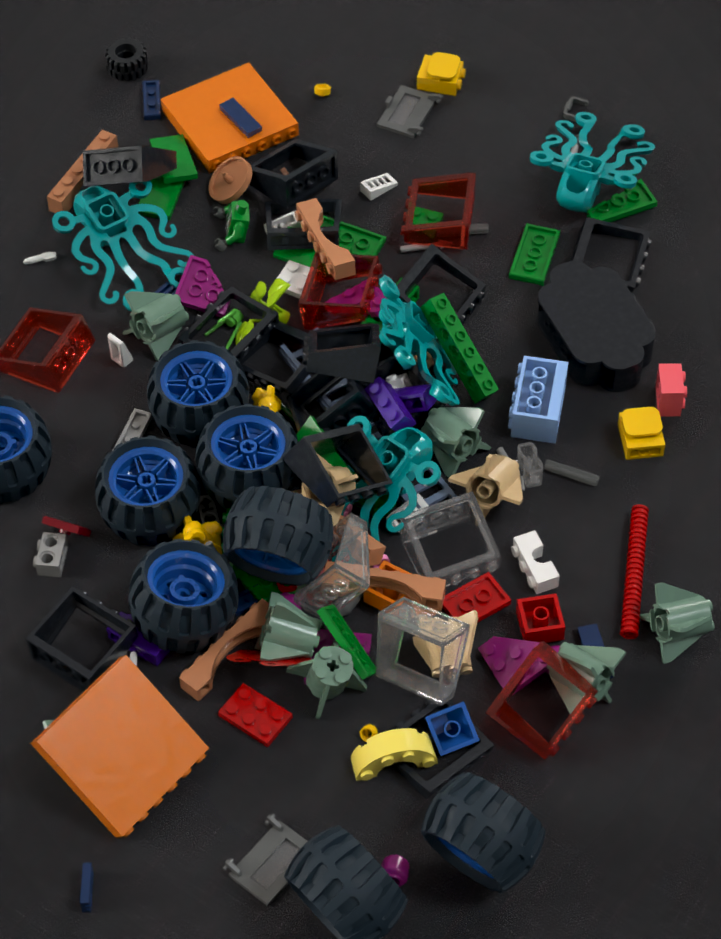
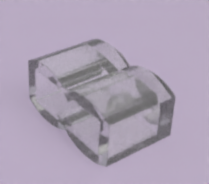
M532 442L518 444L517 449L519 470L522 472L524 484L528 488L542 485L543 463L537 457V448Z

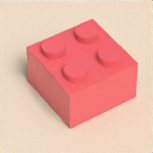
M681 364L658 365L655 392L657 409L660 416H681L682 409H685L684 397H687V386H684L683 382L686 380V373L682 371Z

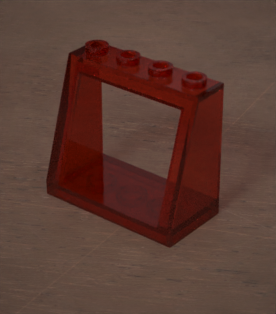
M460 173L413 179L412 186H408L407 196H410V198L406 199L405 209L408 210L403 215V222L406 223L401 227L404 243L428 246L433 244L438 247L467 250L475 198L476 173ZM417 194L465 199L463 219L412 225Z
M315 253L298 303L304 329L313 330L317 327L325 328L365 321L367 313H370V302L374 300V289L378 287V276L382 273V264L379 263L378 256L351 254L355 260L356 275L335 280L332 274L328 273L326 264L321 262L320 254ZM368 276L360 305L320 302L326 284Z
M30 307L0 348V372L50 391L60 392L96 340L82 314ZM39 328L61 335L42 363L17 360Z
M542 641L532 649L485 713L546 760L549 755L554 757L561 748L558 746L559 742L562 739L566 741L573 732L570 729L574 723L578 725L585 716L582 713L585 708L590 709L597 701L595 695L598 693V690L550 645ZM539 659L543 660L585 693V696L549 743L507 703Z

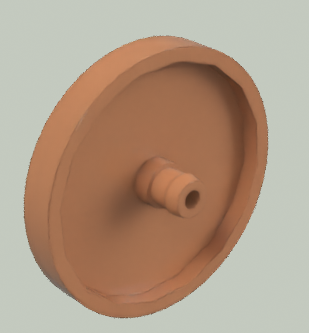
M239 156L231 157L221 163L210 179V196L220 204H228L238 199L250 184L252 178L250 163Z

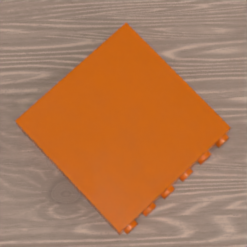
M249 62L160 99L162 112L180 135L183 134L185 142L209 173L214 172L221 163L231 157L247 158L299 135L296 119ZM234 98L262 126V131L248 138L220 110L219 104Z
M127 655L119 657L31 742V745L116 838L127 837L134 830L133 826L135 823L143 821L149 815L147 811L152 806L156 807L163 801L162 796L166 792L169 793L178 785L176 782L181 777H186L192 771L190 767L195 762L197 764L206 757L205 752L209 749Z

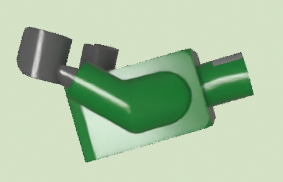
M245 200L232 201L224 209L218 206L214 207L213 211L217 213L213 216L223 219L226 215V240L223 241L217 238L214 241L215 248L219 251H224L227 245L235 242L244 243L250 220L249 204Z

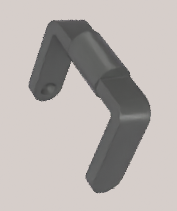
M572 96L563 108V118L576 122V115L569 113L573 103L588 106L589 101Z

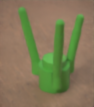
M236 308L232 309L227 315L219 319L217 324L204 335L208 336L224 323L229 327L236 326L225 347L229 349L242 324L243 314Z

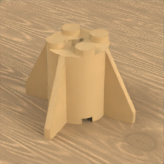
M318 455L339 494L356 489L355 481L358 479L357 474L352 475L347 467L332 466ZM302 483V493L300 494L309 499L317 501L318 504L327 508L319 500V498L304 483ZM345 504L338 508L336 506L327 508L328 513L332 515L333 527L337 526Z
M489 454L482 466L451 475L448 478V482L466 487L467 495H470L473 499L472 503L480 507L478 525H482L490 509L497 506L502 500L520 505L523 500L519 464L516 460H512L504 455Z
M476 610L460 617H449L450 621H443V617L434 620L420 616L417 617V625L421 634L413 637V643L431 669L433 678L445 677L446 681H453L459 675L473 672L470 655L478 621Z

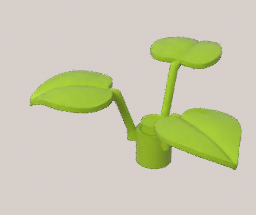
M277 278L268 291L269 298L266 303L262 300L266 293V284L259 281L250 298L277 311L280 322L285 324L288 322L290 312L280 308L275 303L291 285L283 279ZM262 319L244 321L237 331L236 345L254 328V323H259Z

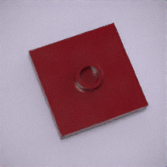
M43 516L42 519L43 524L59 528V532L70 535L72 532L90 537L92 531L91 529Z

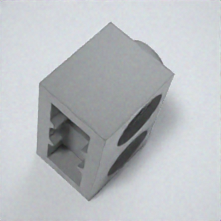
M43 532L42 539H39L37 543L38 555L34 556L33 567H36L39 576L61 578L69 546L66 534Z

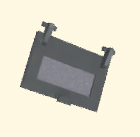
M401 85L395 96H389L385 101L387 108L379 119L377 127L410 138H414L416 133L417 136H420L424 129L421 125L435 102L439 104L443 95L429 94Z
M273 813L272 815L269 814L264 822L265 825L271 823L273 827L237 866L233 864L234 860L231 858L230 860L227 859L222 867L224 870L227 868L232 870L229 873V877L267 906L289 884L284 877L286 869L295 854L307 842V840L283 822L277 821Z

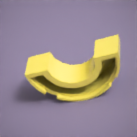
M412 728L394 729L374 735L366 739L367 744L364 746L358 745L351 755V763L356 781H367L377 777L378 772L382 768L396 762H413L417 765V768H429L438 764L431 737L426 732H422V734L417 733V729Z

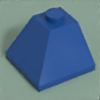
M464 701L425 717L440 756L480 741Z

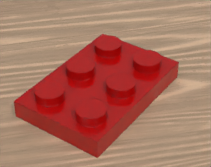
M487 572L445 595L442 608L449 617H460L476 610L478 623L509 606L511 599L493 576Z
M244 683L218 711L219 717L266 747L270 746L293 718L291 712Z

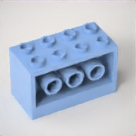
M531 356L523 357V362L518 364V377H516L514 387L517 389H515V392L513 391L512 406H510L508 429H511V437L556 444L566 389L568 362Z

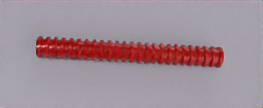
M641 504L634 505L631 509L620 635L626 639L637 638L639 631L649 513L648 507Z

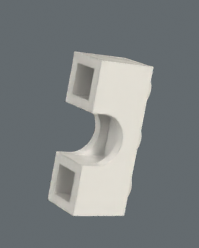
M536 531L514 537L511 551L513 556L518 558L521 571L526 573L530 588H533L536 594L557 588L560 576L552 561L539 563L534 560L542 557L543 544Z

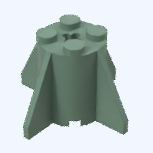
M130 291L124 294L132 310L130 313L132 320L129 321L131 328L122 333L126 335L133 332L137 339L142 338L144 340L143 343L149 345L155 360L158 361L160 356L166 350L168 351L182 326L185 325V322L189 320V315L184 310L178 294Z
M479 407L432 408L428 413L424 426L420 430L432 440L433 452L447 477L456 473L460 463L468 460L466 457L469 454L473 456L478 449H491V446L481 441V436H479L480 430L477 427L485 412Z
M660 582L654 584L656 604L652 605L654 609H651L649 613L640 614L639 616L640 619L650 622L652 632L656 631L659 637L655 638L660 642L662 663L672 662L702 635L714 630L715 626L711 614L713 605L709 599L706 600L699 594Z
M271 592L268 611L265 616L266 622L262 626L261 634L254 648L261 650L259 660L276 661L296 657L311 659L314 647L317 648L320 636L317 635V631H320L322 620L308 616L282 595Z
M335 639L332 646L322 647L316 653L314 659L290 665L286 670L287 673L306 677L307 687H309L315 697L320 698L316 719H320L325 701L337 697L344 691L345 687L363 692L367 690V685L353 669L351 654L340 648Z
M567 642L561 644L555 658L549 660L547 669L550 670V677L573 717L578 719L588 704L594 703L593 700L600 701L603 699L609 704L611 703L612 699L608 694V690L612 682L609 679L610 676L614 677V669L626 655L625 651L615 647L574 645Z

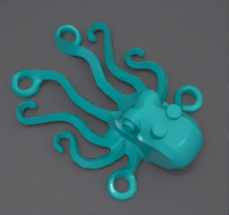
M579 112L576 114L575 120L579 126L583 127L579 133V143L582 152H570V149L576 145L577 138L564 127L572 130L574 124L569 121L559 120L555 123L557 130L569 140L561 147L562 155H558L550 149L559 146L563 141L562 137L547 135L545 137L547 142H544L541 146L543 151L531 152L530 162L537 166H549L557 172H563L556 194L557 202L567 210L584 213L592 208L597 195L600 193L601 183L617 185L624 189H631L636 186L637 178L635 176L642 170L640 164L643 167L647 164L646 159L631 157L630 162L634 168L633 170L623 171L618 169L625 163V157L652 153L655 149L653 143L639 141L637 142L639 148L622 150L617 154V159L614 163L605 162L614 154L615 145L624 136L635 140L642 139L645 135L643 127L635 124L623 126L621 132L607 145L605 153L596 158L590 156L593 148L587 142V134L592 130L597 118L592 113Z
M150 180L138 182L146 186L144 191L136 189L135 185L137 183H129V192L121 197L100 186L88 187L75 195L73 207L76 216L67 211H59L52 218L54 230L62 234L70 233L77 223L81 222L85 226L72 242V253L77 260L93 265L92 270L81 266V270L85 274L93 275L99 270L97 261L82 255L79 251L82 241L89 235L92 250L106 266V275L99 292V297L105 304H113L119 299V292L116 290L113 291L112 298L108 299L105 297L115 270L112 259L102 250V247L106 245L111 247L116 261L136 286V289H130L126 293L130 291L144 292L140 278L128 265L119 245V239L121 238L128 241L138 256L149 263L160 266L171 286H174L175 289L179 285V282L175 280V276L177 274L183 275L187 262L178 260L177 263L181 267L171 269L165 260L145 251L133 234L132 229L135 225H141L144 228L149 242L155 248L188 257L193 255L189 250L161 243L157 239L151 223L138 213L139 211L157 213L160 217L159 233L165 238H172L176 235L177 229L174 224H171V232H165L167 215L162 208L151 204L128 205L130 199H143L150 194L152 189ZM59 219H67L69 225L61 226L58 223ZM123 296V305L132 312L125 296Z
M384 275L379 279L380 288L386 297L381 299L379 318L382 321V329L380 330L379 339L394 352L403 370L410 369L416 365L413 356L417 355L419 372L431 384L429 394L444 404H449L450 406L459 405V399L450 386L458 384L456 378L452 379L450 375L457 374L421 308L413 301L408 303L402 302L399 298L400 291L390 277ZM427 352L431 354L434 360L433 371L437 379L430 374L427 368ZM443 361L447 366L444 374L442 372Z
M355 416L349 421L347 426L363 424V432L393 482L387 488L388 491L383 494L389 495L387 502L376 511L370 524L371 536L380 542L378 533L379 522L393 508L399 496L407 493L409 505L405 510L389 516L386 523L388 531L398 532L404 528L403 522L399 523L396 527L392 526V522L409 516L416 508L417 494L411 481L416 478L420 484L426 487L433 486L439 481L441 470L435 462L430 461L433 455L432 440L419 429L406 427L377 440L371 434L372 427L369 420L364 416ZM432 469L433 475L430 478L424 479V471ZM360 479V481L356 484V489L366 487L368 485L362 479ZM377 494L367 499L360 510L359 528L368 533L369 516L372 506L381 497L377 496ZM347 502L345 504L343 511L341 513L342 516L344 515V512L350 504V502ZM344 544L338 546L333 553L332 562H340L348 555L349 560L345 564H355V560L350 557Z

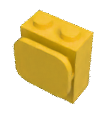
M441 52L434 53L432 56L425 55L417 75V90L456 96L457 91L461 90V79H464L466 74L464 61H460L457 55Z
M641 407L619 412L618 428L626 460L664 456L663 425L658 409L654 407Z

